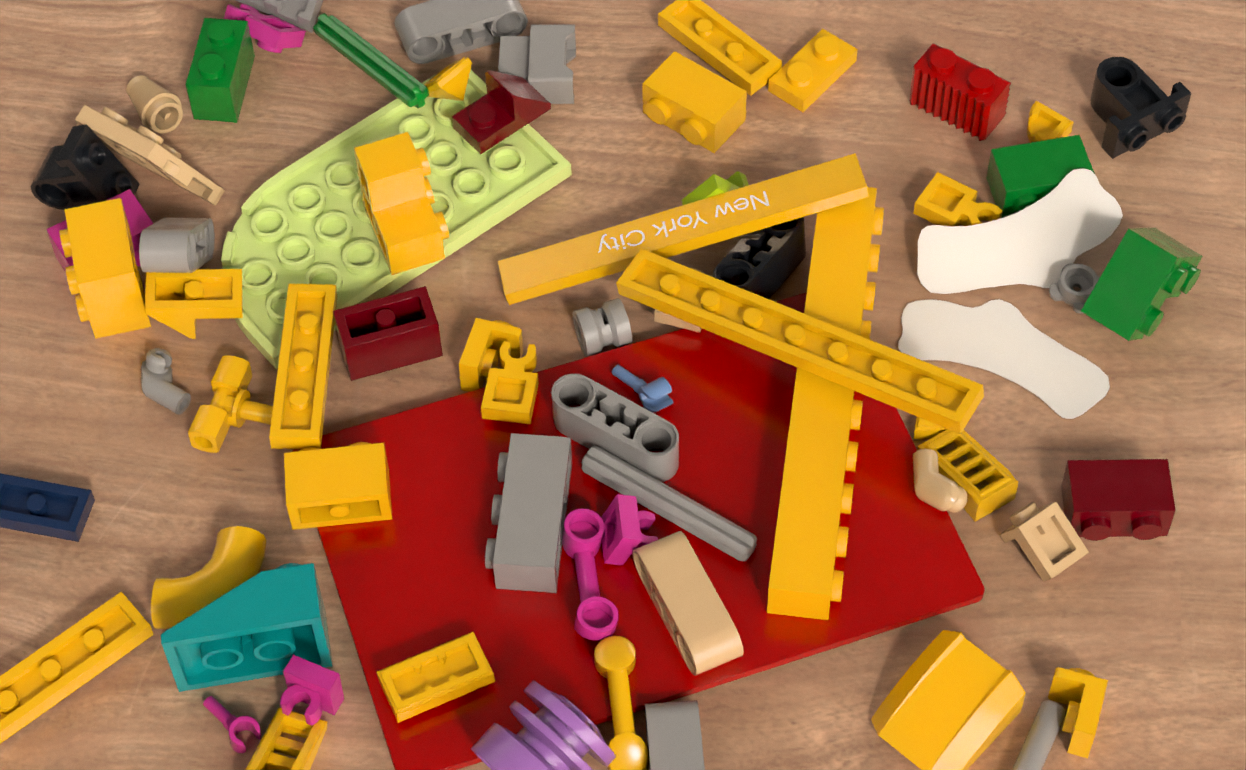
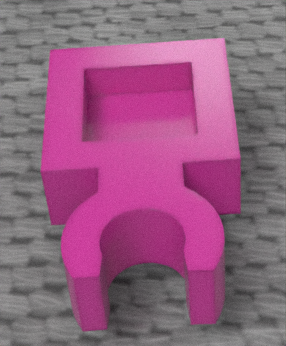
M228 4L224 19L248 21L251 37L257 39V46L264 50L281 53L283 48L302 46L305 30L276 16L263 15L249 5L241 4L240 8Z

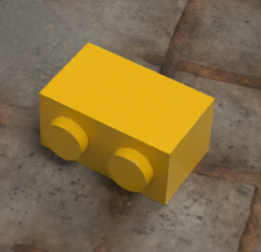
M676 51L642 83L643 113L653 122L669 127L683 135L690 143L700 145L712 153H715L746 120V90Z
M357 442L346 447L327 449L309 447L298 452L284 453L286 506L292 530L392 520L389 468L384 443Z

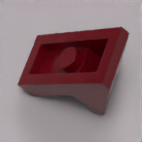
M487 70L485 72L487 94L452 116L453 129L480 155L551 109V103L523 77Z

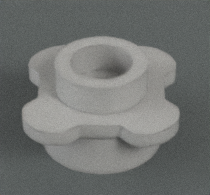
M1067 264L1062 269L1060 280L1050 285L1049 295L1054 301H1064L1072 306L1075 312L1083 314L1081 309L1100 277L1089 266ZM1073 287H1079L1081 290L1075 291Z

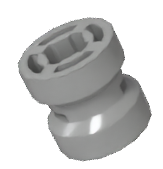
M619 298L604 302L602 308L591 310L585 307L573 311L572 317L576 336L581 350L586 357L600 353L604 346L613 344L616 347H621L632 343L629 319L624 305Z

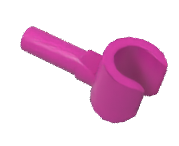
M213 696L205 699L203 705L229 731L230 745L235 752H246L244 743L236 738L237 734L241 731H251L258 740H261L260 725L254 718L249 716L237 718Z

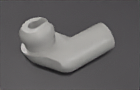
M160 348L152 349L146 354V360L142 362L141 366L142 391L148 398L180 415L189 406L191 395L172 384V368L170 366L172 357L170 353Z

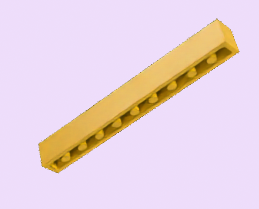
M867 187L870 196L868 198L817 213L804 314L867 339H870L872 321L862 320L863 310L873 311L876 282H867L868 272L877 273L880 245L871 244L872 235L882 234L884 207H875L877 188ZM798 367L771 564L767 613L828 620L830 601L841 602L844 571L834 570L835 557L846 558L849 527L839 526L840 513H851L854 484L844 483L845 471L855 472L858 442L849 441L850 429L860 430L863 401L853 400L854 390Z

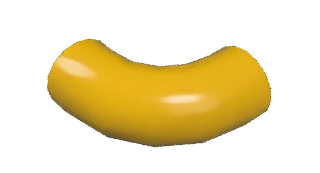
M242 526L221 529L217 533L216 546L212 557L201 570L185 577L156 578L151 597V618L154 628H172L257 575L265 556L267 539L264 534L258 530Z

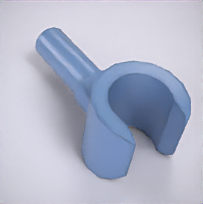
M616 365L613 368L612 375L633 388L638 393L643 407L650 412H657L674 403L668 396L672 392V388L664 377H660L647 384L643 379H639L620 365Z

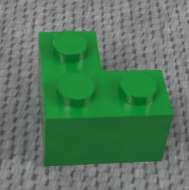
M1128 228L1081 312L1128 341L1142 339L1144 335L1149 337L1157 329L1164 316V312L1159 309L1165 299L1179 297L1181 292L1187 294L1195 285L1201 273L1197 265L1203 256L1156 228Z

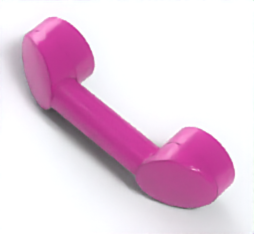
M576 509L565 518L562 531L563 548L568 556L575 560L581 600L577 610L574 629L583 638L603 640L613 635L618 621L616 606L610 600L600 597L594 559L601 546L604 522L599 514L592 510Z

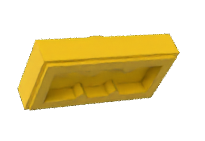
M474 632L377 671L380 685L398 723L495 682L494 673Z

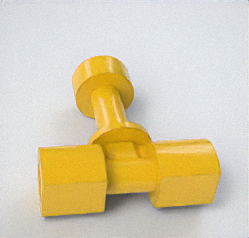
M222 356L211 380L214 394L210 405H200L188 431L192 447L204 452L218 453L230 426L240 428L246 420L271 425L273 406L251 401L250 392L247 390L253 377L249 361L237 356Z

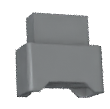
M531 24L530 36H500L498 72L523 77L551 104H574L573 71L567 67V63L576 57L575 24Z

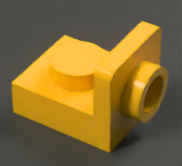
M475 319L459 361L461 390L470 392L482 388L485 378L488 377L489 369L497 368L498 358H500V347L504 341L510 342L511 357L517 359L522 357V330L519 327L512 326L501 320Z
M1057 667L1055 668L1048 698L1052 701L1068 705L1062 731L1071 733L1067 753L1088 759L1095 738L1108 680L1095 677L1094 674L1084 669Z

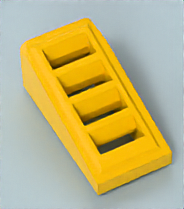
M947 429L918 445L917 451L920 449H931L937 452L939 473L955 481L958 486L965 489L968 498L964 509L974 522L1015 499L1019 482L1003 464L965 430L959 434ZM953 442L958 446L943 456L938 452V450ZM966 455L968 460L955 467L951 464L954 460ZM975 467L979 471L968 478L963 475ZM986 480L989 485L979 490L976 485Z
M278 707L245 770H310L327 730V721L319 719L317 723L311 726L306 723L304 714L291 711L289 715H285L282 712V708ZM284 732L307 739L305 743L282 737L281 734ZM274 751L281 752V753H284V754H287V755H291V756H295V757H297V758H296V759H293V758L286 757V756H283V755H280V754H276V753H274Z

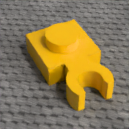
M937 172L915 201L913 214L935 225L970 226L982 224L980 221L983 220L990 222L1000 219L1002 210L992 203H976L978 191Z
M504 341L499 351L502 369H489L481 405L482 419L524 424L531 423L539 384L538 373H532L537 365L535 344H529L527 354L517 359L511 357L510 342Z

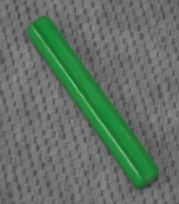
M324 13L317 17L318 22L313 26L317 36L408 107L415 106L416 108H421L425 105V99L429 96L428 88L335 16H327Z

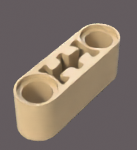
M682 531L633 550V560L639 577L684 662L694 676L743 656V645L737 628Z

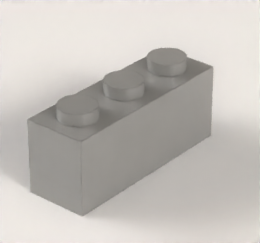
M511 433L508 453L500 452L498 482H504L502 495H494L491 520L492 525H498L497 537L488 538L485 554V567L487 569H494L496 589L557 593L562 552V531L566 518L572 471L571 437Z

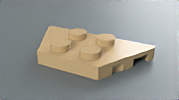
M84 104L75 119L77 126L87 124L107 148L215 206L225 191L180 160L182 155L164 144L163 138L143 126H139L137 130L127 124L128 120L110 108L104 107L100 113Z

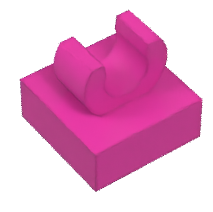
M617 494L601 517L604 522L602 548L604 564L624 565L634 549L658 540V537L646 536L641 533V530H648L655 521V514L649 511H638L636 496Z
M293 654L283 671L287 689L283 692L280 700L283 714L289 715L297 703L304 702L309 705L304 715L306 723L311 726L319 721L322 716V710L335 716L344 700L340 674Z

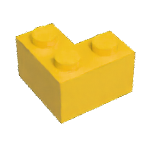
M408 132L355 147L354 152L363 205L391 275L445 259L443 240L449 238V231L443 213L441 211L434 213L431 204H434L435 201L427 177H424L431 175L430 165L424 149H415Z
M117 198L64 209L67 229L59 230L65 257L73 258L74 265L65 267L70 292L72 295H75L80 321H90L95 339L151 327L150 317L145 313V290L137 267L130 226L122 199Z

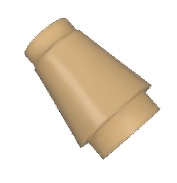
M140 75L130 80L126 92L144 127L161 134L174 130L180 124L183 117L180 99L146 76Z

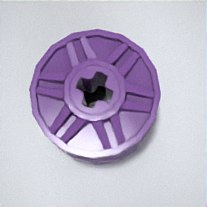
M532 681L524 689L525 694L539 708L535 714L531 713L517 701H514L509 706L523 728L517 734H514L507 728L494 723L471 748L491 770H592L582 759L587 753L606 767L616 758L614 752L605 743L599 732L600 730L583 712L564 696L545 689L536 681Z

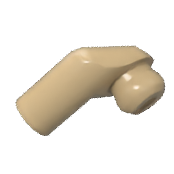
M931 449L916 451L913 454L914 490L916 496L921 501L940 511L960 512L967 503L968 497L965 489L958 486L955 481L939 473L937 452Z

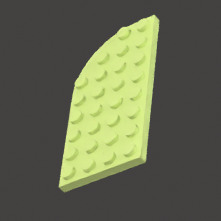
M470 70L464 101L427 97L425 105L421 108H416L415 106L408 107L397 98L275 174L254 191L242 205L241 216L235 223L232 232H227L221 257L222 269H242L243 318H235V321L250 342L277 369L289 283L336 285L338 296L337 310L386 297L440 262L436 261L391 275L363 205L354 152L355 147L408 132L415 149H424L431 170V175L424 177H427L435 201L434 204H431L434 213L439 211L443 213L449 231V238L443 240L445 258L572 175L571 163L529 124L480 155L453 129L452 116L487 94L486 83L472 70ZM429 78V79H427L426 81L422 82V84L424 85V84H425L427 81H429L431 78Z

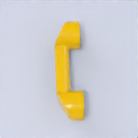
M609 636L598 642L594 650L595 667L608 680L614 738L610 741L608 747L614 752L616 758L607 768L608 770H647L649 760L648 749L642 738L635 734L628 675L635 667L636 650L628 639L621 636Z

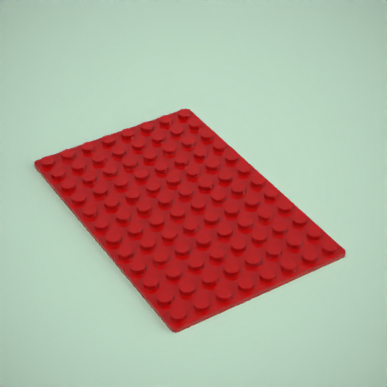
M807 292L775 302L804 313ZM680 329L535 372L538 373L539 384L530 424L482 419L481 405L485 392L484 387L322 435L321 449L346 447L357 442L384 443L389 468L392 520L317 527L394 769L458 770L483 762L471 748L494 723L507 728L514 734H517L523 728L509 707L514 701L519 702L533 714L539 710L524 692V689L532 681H536L549 691L564 696L595 725L612 720L608 680L597 671L594 663V650L601 640L583 638L574 629L577 610L581 600L575 560L568 556L563 548V544L557 593L496 589L494 569H487L485 567L488 538H496L498 525H492L491 520L494 495H502L504 482H498L500 452L508 453L511 433L567 437L556 429L553 420L551 393L554 383L560 377L567 374L584 375L641 407L643 405L638 393L612 375L613 368L616 365H620L639 379H643L647 384L660 377H664L672 388V392L668 396L674 403L654 412V414L672 423L679 433V467L671 479L662 483L757 537V545L748 560L739 561L637 503L638 511H649L655 514V521L648 530H641L642 534L658 537L659 540L678 531L684 533L741 638L744 650L743 656L696 676L688 669L643 585L633 560V554L630 555L624 565L604 564L601 542V546L594 556L600 597L610 600L618 610V621L612 636H621L628 639L636 650L635 667L628 675L633 713L644 710L645 704L666 703L982 600L985 591L984 585L948 512L940 511L921 501L916 496L914 490L913 454L917 449L897 408L854 391L853 400L863 401L860 430L850 429L849 441L858 442L855 472L845 471L844 483L854 484L851 513H840L839 526L849 527L846 558L835 557L834 570L844 571L841 602L830 601L828 620L767 613L768 588L797 367L705 329H701V332ZM579 404L569 405V407H578V406H581V405H579ZM572 439V471L566 517L576 509H589L602 517L616 495L623 494L583 472L581 462L589 449ZM293 449V452H298L302 449ZM652 449V450H649V451H650V452H654V453H659V452H663L664 450H662V449ZM474 632L494 673L495 682L398 723L380 685L377 671Z

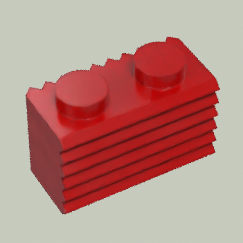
M933 43L913 66L909 101L910 105H917L918 109H925V112L932 113L933 117L940 116L941 121L947 120L948 125L955 124L956 129L962 128L964 133L970 132L971 137L978 136L979 141L987 139L1006 114L1005 110L1009 101L1007 99L1010 95L1008 93L1011 82L997 76L989 69L982 68L956 55L950 49Z

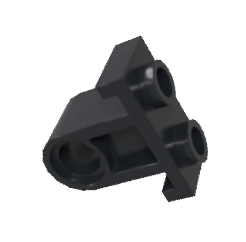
M1110 57L1103 60L1097 68L1091 94L1093 110L1106 123L1102 148L1114 159L1127 151L1133 152L1140 149L1148 140L1164 132L1171 133L1175 131L1186 119L1191 92L1181 82L1173 85L1171 95L1167 96L1132 60L1124 57Z
M86 124L73 126L64 145L50 148L31 184V192L43 204L55 209L64 210L103 202L129 189L135 195L140 184Z

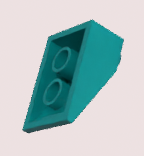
M287 563L273 570L261 571L161 634V644L179 692L284 675L283 671L293 654L325 668L333 666L326 611L314 563L304 565Z

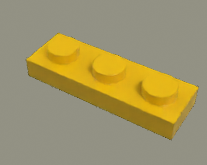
M676 0L658 13V26L735 85L746 90L750 96L765 86L769 79L782 68V60L701 0Z

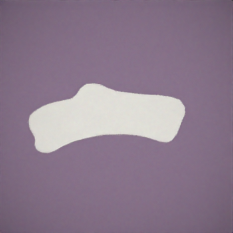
M1084 168L1074 169L1048 195L1010 216L970 226H926L921 230L918 239L917 275L920 283L929 292L938 294L961 293L981 288L1014 284L1050 288L1051 284L1057 283L1060 280L1062 269L1065 265L1073 264L1076 257L1101 244L1112 235L1123 216L1121 207L1116 199L1103 189L1099 184L1097 176L1091 170Z
M1000 299L991 300L982 306L971 308L942 300H917L908 303L903 310L901 317L903 331L898 341L900 352L922 361H950L995 373L1035 394L1062 418L1073 419L1083 415L1103 399L1110 388L1109 377L1098 366L1033 327L1016 307Z

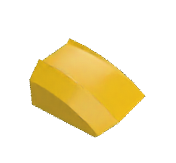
M942 630L897 682L874 713L871 721L879 737L921 770H967L1021 712L1026 692L1011 670H1006L968 641L962 632Z

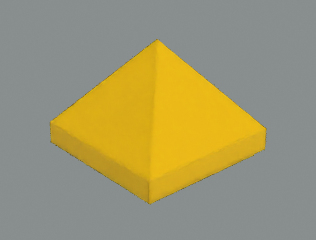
M463 57L452 62L427 81L424 85L428 88V97L464 101L472 65L471 60L468 57Z

